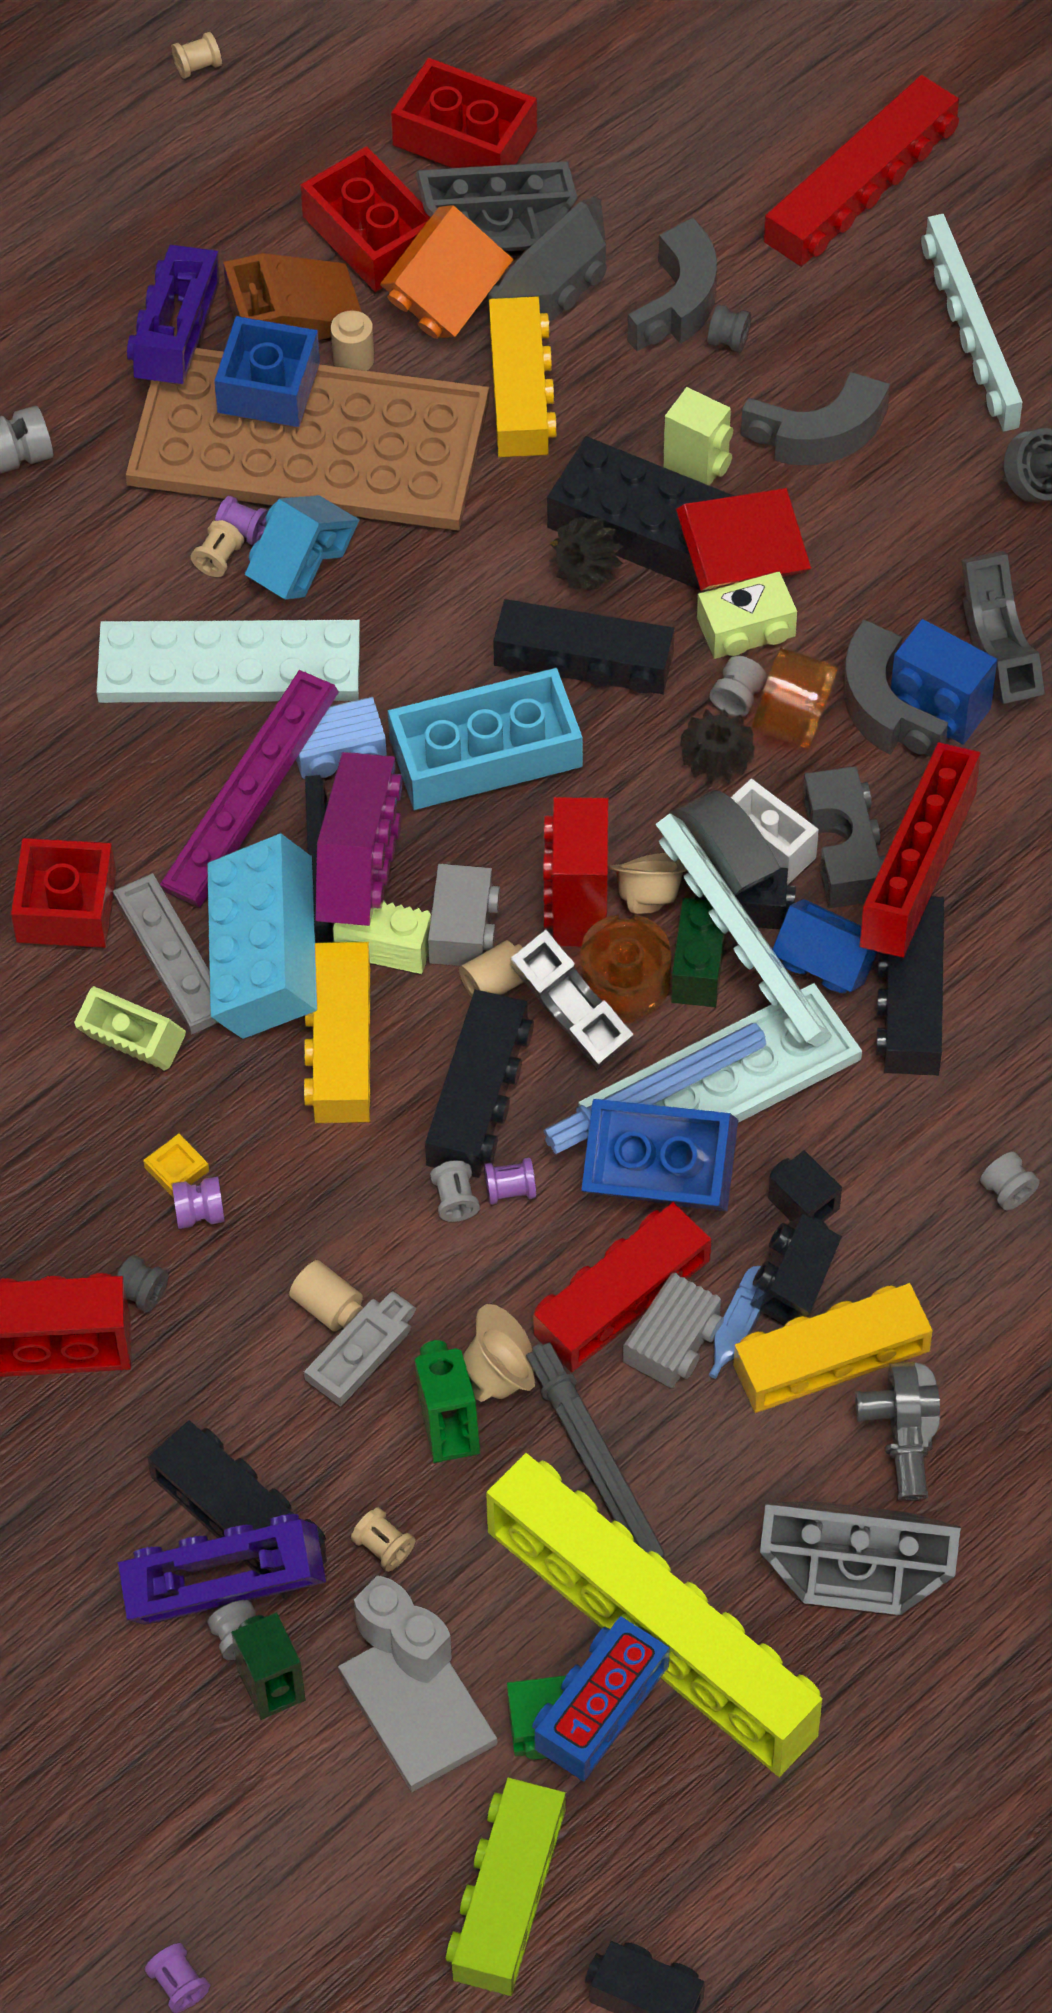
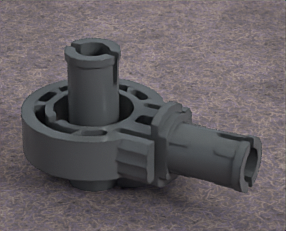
M1040 428L1024 431L1015 436L1007 447L1004 458L1005 475L1002 479L1004 482H1008L1013 492L1025 501L1037 503L1052 500V429ZM1045 489L1046 493L1043 494L1036 490Z
M889 1363L888 1390L855 1392L857 1422L890 1419L894 1444L887 1445L884 1448L885 1453L890 1454V1457L895 1459L898 1500L915 1501L928 1498V1491L926 1488L924 1456L928 1455V1451L933 1449L932 1437L935 1436L940 1423V1401L936 1379L929 1367L921 1363Z

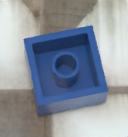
M236 316L214 380L217 412L300 427L320 364L318 330Z
M921 619L894 654L891 690L903 702L948 722L947 738H951L964 745L991 709L997 658Z

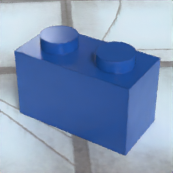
M805 899L789 906L772 949L776 956L783 960L782 964L786 969L799 974L809 972L823 979L821 983L825 987L839 993L852 992L865 984L877 951L860 947L861 925Z

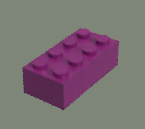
M342 752L317 842L316 921L370 926L374 909H382L384 885H388L390 862L394 861L396 839L399 840L401 830V813H396L397 801L401 799L403 777L402 774H395L394 756Z

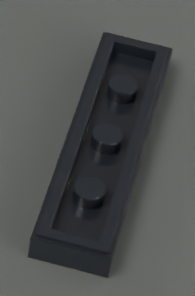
M320 775L305 776L307 851L312 856L315 943H334L333 923L316 921L317 842L328 805V796L324 780Z

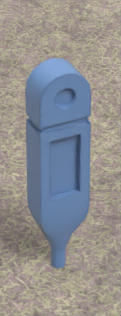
M753 1266L746 1271L723 1317V1324L715 1334L714 1365L709 1373L711 1378L716 1379L721 1367L734 1359L735 1344L740 1343L744 1337L752 1333L762 1311L750 1305L757 1289L753 1285V1280L761 1266Z

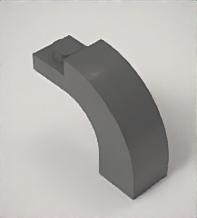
M694 218L659 235L658 262L674 279L676 284L665 295L628 314L627 341L636 351L650 344L661 342L669 334H672L680 344L685 342L701 329L712 312L716 297L717 258L709 236Z
M850 372L837 399L824 408L810 412L791 411L748 398L742 409L741 436L759 444L775 446V461L786 464L818 465L842 459L863 447L878 431L888 411L890 384Z
M1004 551L962 559L967 596L963 598L972 644L974 647L997 658L993 689L994 696L1005 704L1045 695L1039 652L1027 642L1018 619L1008 554Z
M863 620L851 639L846 656L844 700L849 716L860 733L880 750L891 755L899 742L906 745L914 753L926 754L931 757L938 742L946 744L948 722L903 702L892 692L887 681L892 675L894 654L902 645V636Z
M717 790L710 791L671 811L672 815L683 820L734 895L770 878L781 869L754 822L725 793Z

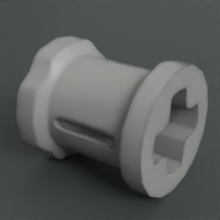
M464 1161L445 1162L435 1167L430 1173L432 1183L438 1187L441 1200L438 1206L439 1217L448 1222L466 1220L477 1214L480 1210L479 1201L472 1195L469 1182L472 1176L471 1166Z

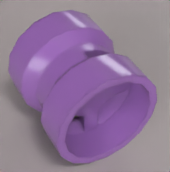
M218 1176L204 1178L199 1186H196V1184L190 1185L186 1181L172 1183L178 1229L193 1227L201 1219H205L210 1224L225 1222Z

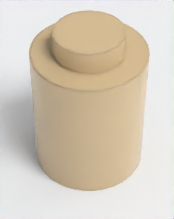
M345 311L338 314L331 323L332 354L335 367L369 370L374 363L373 327L370 318L359 311Z
M506 940L460 966L459 974L469 995L473 996L474 989L502 995L522 984L523 980L510 966V958L523 947L519 944L514 946Z
M315 1260L308 1264L299 1273L290 1288L289 1296L332 1331L345 1328L363 1309L361 1306L363 1295L320 1260Z

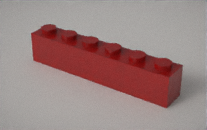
M921 74L765 215L764 243L800 267L805 265L813 256H820L827 248L829 242L838 233L846 232L860 213L866 208L871 209L874 207L883 192L891 185L899 184L907 171L917 161H924L931 153L932 148L940 140L949 138L955 132L959 124V98Z
M940 742L937 743L863 905L860 947L904 958L976 795L981 752Z

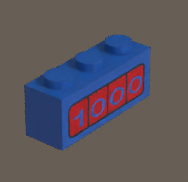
M622 1616L617 1619L611 1629L605 1626L598 1632L589 1649V1652L592 1653L582 1667L576 1664L569 1671L561 1686V1690L564 1691L554 1705L550 1703L545 1704L532 1725V1728L535 1729V1750L584 1782L669 1667L670 1647Z

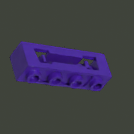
M169 245L164 261L158 260L155 271V285H149L147 289L146 310H139L136 324L137 334L130 335L128 340L127 359L133 360L134 378L177 384L184 383L219 285L218 251ZM178 294V301L183 303L177 316V335L174 336L175 327L169 326L175 309L174 296Z
M287 1514L271 1518L270 1526L253 1530L252 1525H240L225 1529V1537L208 1541L207 1536H194L178 1541L179 1548L163 1551L162 1547H147L133 1552L134 1559L118 1562L127 1620L146 1625L223 1607L235 1601H249L326 1583L317 1525L299 1519L298 1514ZM277 1546H278V1548H279V1549H275V1550H266V1549H268V1548L277 1547ZM259 1557L261 1569L271 1570L272 1573L263 1575L252 1570L185 1586L183 1575L179 1576L171 1571L183 1569L189 1572H196ZM169 1594H179V1595L170 1596V1597H166V1598H165V1595H169Z

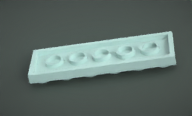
M360 620L101 621L97 679L98 703L279 701L299 670L334 684L339 691L334 701L359 700Z
M815 983L801 989V992L832 1035L830 1039L819 1047L805 1040L801 1043L798 1042L784 1023V1020L789 1016L780 1003L776 1006L771 1004L579 1101V1106L584 1105L587 1108L592 1105L593 1099L602 1100L751 1023H757L766 1036L764 1048L653 1105L731 1113L738 1119L739 1123L860 1061L862 1050Z

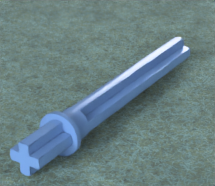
M751 1023L602 1100L653 1105L764 1048L766 1036L757 1023ZM584 1105L578 1106L576 1108L577 1113L543 1130L546 1135L545 1141L548 1146H551L554 1154H558L588 1138L592 1105L587 1108Z

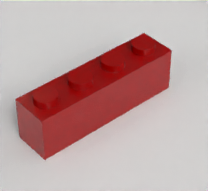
M674 1202L661 1212L659 1210L653 1211L642 1221L639 1230L628 1239L620 1238L607 1249L603 1259L593 1267L585 1266L573 1276L568 1287L558 1295H548L537 1305L533 1314L534 1336L543 1345L550 1342L562 1364L571 1373L574 1372L645 1314L672 1273H677L680 1277H685L687 1280L710 1261L711 1238Z

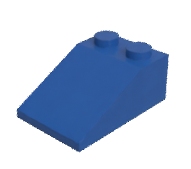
M593 1099L581 1191L669 1205L674 1202L677 1206L728 1211L738 1119L731 1113Z

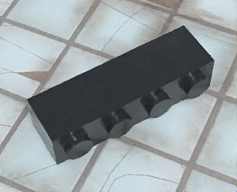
M504 599L493 640L494 666L504 667L515 672L528 671L534 673L557 668L561 679L569 678L587 681L597 686L610 685L632 689L638 693L651 692L664 695L674 654L675 628Z
M930 897L904 958L880 952L878 954V977H886V989H878L877 1016H885V1028H877L876 1055L884 1056V1073L939 1076L942 1056L944 897Z
M474 989L426 1138V1166L435 1168L449 1161H464L471 1166L472 1177L480 1178L484 1162L492 1163L498 1143V1136L493 1135L497 1123H505L510 1105V1097L505 1095L509 1084H517L521 1072L522 1059L517 1057L521 1046L528 1047L532 1038L534 1020L528 1019L527 1001Z
M190 1420L147 1457L151 1478L217 1538L225 1537L224 1530L231 1527L252 1525L253 1530L270 1526L271 1518L294 1514L291 1511L292 1507L283 1494L275 1488L268 1491L257 1481L258 1476L246 1461L241 1458L237 1460L232 1459L224 1451V1445L210 1429L204 1428L201 1431ZM305 1519V1521L315 1524L310 1519ZM317 1526L322 1560L324 1565L327 1562L325 1548L326 1537L324 1533L321 1531V1529ZM277 1546V1547L268 1548V1549H266V1550H275V1549H279V1548H278V1546ZM259 1557L242 1560L258 1574L272 1573L271 1570L261 1569ZM296 1590L287 1591L279 1594L286 1600Z

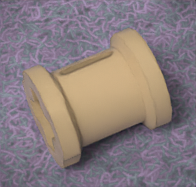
M211 32L204 33L202 39L182 46L179 43L171 45L175 65L183 79L190 77L191 72L210 65L214 68L222 66L220 50Z
M223 520L212 521L208 527L209 535L203 545L196 547L191 554L193 564L201 572L212 577L223 576L227 570V560L233 551L239 550L244 543V537L239 530Z
M377 1507L369 1511L358 1522L351 1535V1541L358 1546L363 1544L381 1560L380 1566L389 1572L398 1567L407 1558L416 1541L411 1534H402L385 1519L386 1512ZM378 1536H381L382 1538H384L388 1543H385V1542H384L380 1537H378Z

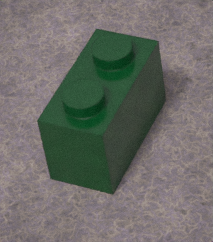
M682 899L672 973L671 1003L715 1008L717 1006L726 933L724 934L710 917L708 912L713 909V906L707 900Z
M277 1612L266 1617L263 1615L250 1617L243 1621L238 1629L231 1632L237 1671L260 1720L306 1701L301 1662Z

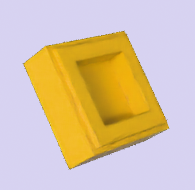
M177 1134L143 1160L144 1168L173 1198L172 1183L186 1181L192 1185L209 1172L208 1163L180 1134Z

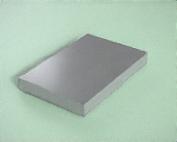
M375 1647L338 1666L339 1675L411 1792L497 1745V1737L450 1662L429 1683L420 1682L408 1676L397 1665L392 1653L384 1652Z

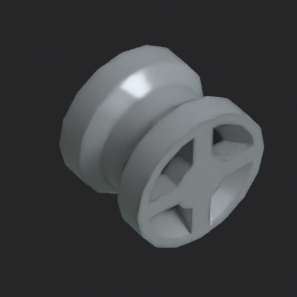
M1009 1152L1000 1156L986 1168L980 1178L981 1184L987 1190L994 1191L998 1195V1204L1004 1210L1014 1209L1024 1203L1036 1191L1040 1183L1038 1177L1033 1172L1025 1171L1022 1167V1159L1016 1152Z
M248 1600L235 1601L221 1607L207 1621L211 1633L219 1636L221 1640L219 1650L226 1660H236L231 1632L238 1629L243 1621L256 1615L252 1603Z

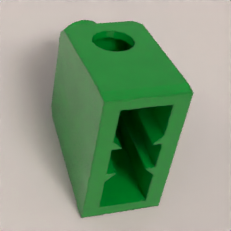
M441 1340L427 1342L420 1348V1355L414 1359L418 1397L433 1462L437 1463L480 1454L476 1401L462 1350L457 1348L448 1350L447 1344ZM457 1410L454 1416L443 1418L442 1412Z

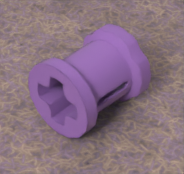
M227 496L217 511L215 521L223 520L232 524L246 538L247 543L254 546L261 539L266 528L268 510L260 508L256 511L239 504L237 498Z
M531 1158L523 1159L520 1164L494 1167L492 1163L484 1164L490 1205L497 1204L498 1200L502 1198L524 1195L528 1199L536 1198Z
M181 1943L173 1944L163 1949L145 1967L146 1974L151 1979L156 1978L170 1998L168 2006L174 2013L182 2012L195 2005L208 1993L211 1986L206 1978H199L186 1959L187 1950Z

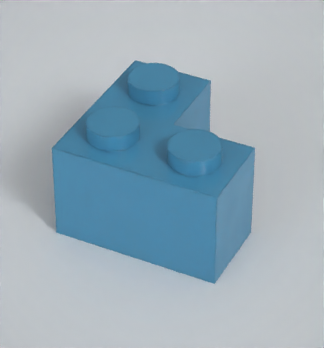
M320 495L279 498L266 515V528L261 539L254 544L249 553L250 563L244 575L283 599L306 597L322 560L344 556L360 520Z

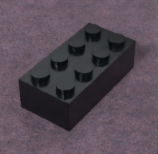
M585 436L547 496V528L700 590L676 509L683 504L732 497L734 495Z

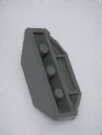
M568 161L418 170L415 174L424 210L430 217L438 207L454 205L504 251L528 250L567 214L578 199Z
M593 196L591 199L580 201L507 271L502 282L499 285L496 284L487 294L488 321H490L489 299L539 297L540 313H548V319L552 321L564 309L569 310L572 308L579 296L589 286H594L602 280L607 266L602 204L599 198Z
M818 1501L765 1503L760 1553L770 1562L803 1603L902 1615L942 1584L955 1577L961 1526L908 1512Z

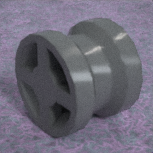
M718 304L709 326L708 345L718 346L725 344L729 345L732 351L742 352L749 334L751 312L742 310L735 313L731 312L727 306Z
M133 1254L123 1263L117 1276H123L127 1299L135 1301L138 1309L148 1313L153 1310L161 1299L168 1283L169 1274L168 1271L158 1266L152 1269L147 1267L144 1259Z

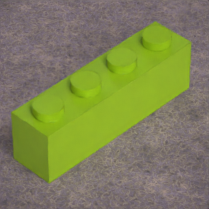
M507 1778L503 1794L494 1793L487 1818L488 1822L494 1823L489 1840L480 1839L474 1859V1868L480 1869L475 1886L467 1884L460 1906V1914L466 1916L461 1933L453 1931L447 1948L446 1961L452 1963L453 1981L512 1996L566 1812V1792Z

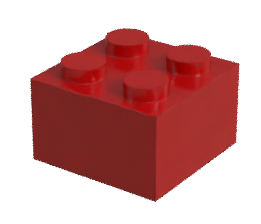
M22 838L11 911L17 943L106 948L116 877L112 843Z

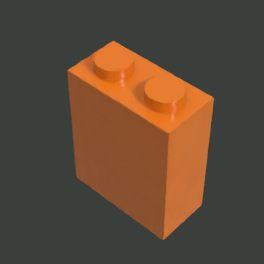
M454 205L437 208L380 285L389 292L387 298L393 305L404 312L409 310L420 320L418 326L426 334L435 339H438V337H456L514 259Z

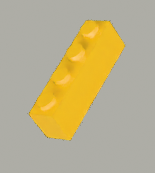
M539 297L489 299L498 457L549 455L548 438L556 437L555 412H547V404H554L553 379H545L544 371H552L551 347L542 346V339L549 338L548 313H540Z
M369 942L315 943L317 1011L305 1015L306 1027H313V1039H305V1066H313V1078L304 1079L305 1106L314 1107L315 1123L370 1122Z
M910 1283L897 1288L895 1286H886L875 1291L871 1297L854 1303L843 1301L832 1306L826 1313L811 1318L807 1316L797 1317L786 1323L783 1328L766 1334L764 1332H754L747 1335L740 1343L735 1344L733 1366L754 1412L758 1413L888 1367L889 1363H899L930 1352L933 1330Z

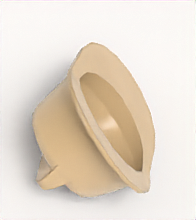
M667 853L647 855L624 864L610 865L608 869L616 871L619 895L627 901L629 911L634 914L653 913L660 910L664 904L674 902L678 894L683 872L688 871L680 859L674 862Z
M485 1304L478 1309L476 1336L463 1355L468 1375L471 1379L474 1396L480 1402L490 1397L504 1399L518 1389L530 1391L535 1387L533 1369L526 1358V1355L532 1352L529 1338L518 1321L497 1305Z

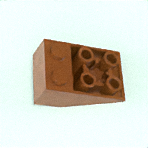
M267 253L223 262L226 295L234 320L236 316L318 330V340L331 337V323L338 314L345 311L362 312L346 263Z

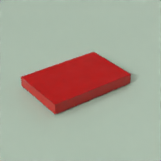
M787 488L688 503L676 509L701 591L728 586L779 571L781 576L785 577L803 574L811 569Z

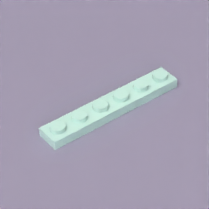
M944 214L930 216L927 220L926 235L921 237L923 254L927 260L932 259L936 285L940 291L945 290L950 319L953 322L957 321L960 326L962 348L965 353L970 352L974 360V376L978 385L984 384L987 391L986 402L990 415L992 417L997 416L1003 432L1017 429L1020 426L1022 399Z
M668 814L656 823V826L664 836L659 840L662 848L674 862L680 859L688 870V873L684 875L685 881L699 898L705 895L711 903L713 909L708 912L710 917L724 934L730 931L738 942V945L733 948L736 955L749 970L753 967L756 968L764 980L759 984L761 991L772 1005L776 1006L780 1003L789 1016L784 1020V1023L794 1038L800 1043L805 1040L816 1047L832 1037L831 1033L683 820Z

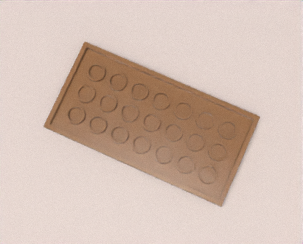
M196 348L183 384L151 380L125 475L127 486L223 499L227 496H233L238 501L273 505L279 498L320 495L355 517L460 531L490 398L489 387L319 364L300 427H294L217 412L214 380L224 353L222 351Z

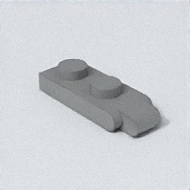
M394 1291L390 1292L381 1303L372 1299L304 1371L305 1381L341 1407L408 1335L411 1326L407 1322L414 1315L416 1307Z

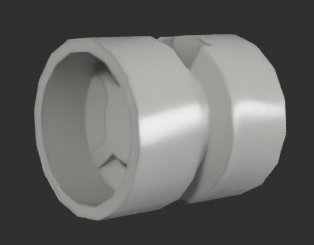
M37 405L15 411L11 420L0 416V474L18 469L22 460L34 464L53 458L49 433Z

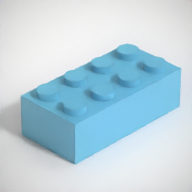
M557 668L388 710L389 740L413 810L583 767V737Z
M280 833L208 862L211 1018L244 1039L317 1011L312 856Z

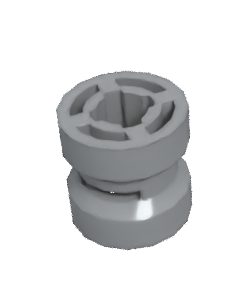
M733 656L728 660L723 669V679H718L711 689L710 699L725 714L743 717L749 713L754 704L753 695L758 694L765 685L767 674L752 659L744 656Z

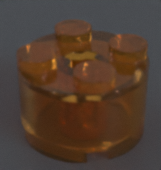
M780 647L766 682L761 703L758 705L751 729L810 749L821 714H823L830 696L838 668L824 661Z
M614 915L598 921L585 934L580 953V976L602 1001L605 1000L624 1024L632 1023L637 1018L648 1015L656 1010L666 999L671 982V951L666 933L655 922L634 915V919H619V915Z

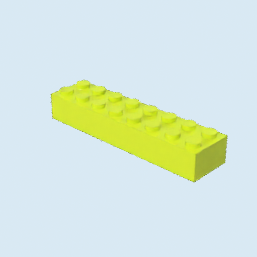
M525 1453L486 1492L488 1533L600 1628L606 1626L611 1629L617 1619L622 1616L670 1647L669 1667L661 1679L780 1778L818 1737L823 1698L820 1697V1691L816 1685L807 1677L800 1674L796 1677L782 1665L783 1662L780 1656L771 1647L764 1643L757 1645L745 1635L743 1626L731 1614L727 1612L720 1614L710 1606L705 1594L695 1584L689 1581L684 1584L674 1576L667 1562L654 1551L645 1552L634 1542L632 1534L624 1525L615 1520L610 1523L597 1512V1506L589 1496L582 1491L577 1490L574 1493L561 1482L562 1479L559 1473L549 1463L543 1460L538 1463Z

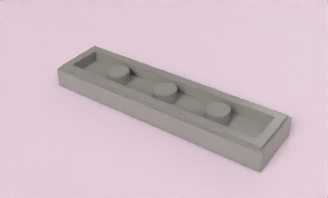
M152 873L114 890L113 897L191 1035L219 1023L211 1018L210 971L154 874Z

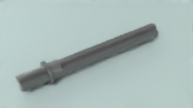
M550 1342L543 1346L541 1343L534 1346V1351L528 1353L526 1358L543 1387L540 1393L543 1399L550 1400L613 1519L620 1522L630 1531L634 1542L645 1552L654 1551L663 1558L664 1550L575 1388L577 1382L575 1376L566 1372Z

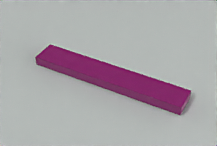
M301 670L297 672L160 883V886L166 893L199 908L208 896L207 863L238 850L338 695L339 691L334 684Z

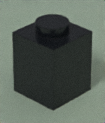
M805 1150L792 1160L790 1158L782 1160L771 1171L768 1199L790 1221H793L803 1213L808 1217H815L824 1222L840 1209L842 1186Z

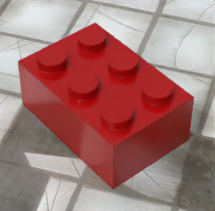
M428 57L391 112L393 146L451 168L515 165L537 132V98Z
M367 146L300 184L302 212L305 220L374 292L383 288L380 285L431 218L425 212L423 203Z
M554 797L553 815H544V929H553V938L559 946L607 947L608 798Z
M96 1273L87 1278L65 1279L61 1276H46L37 1281L19 1282L10 1278L0 1279V1377L131 1370V1319L123 1276Z

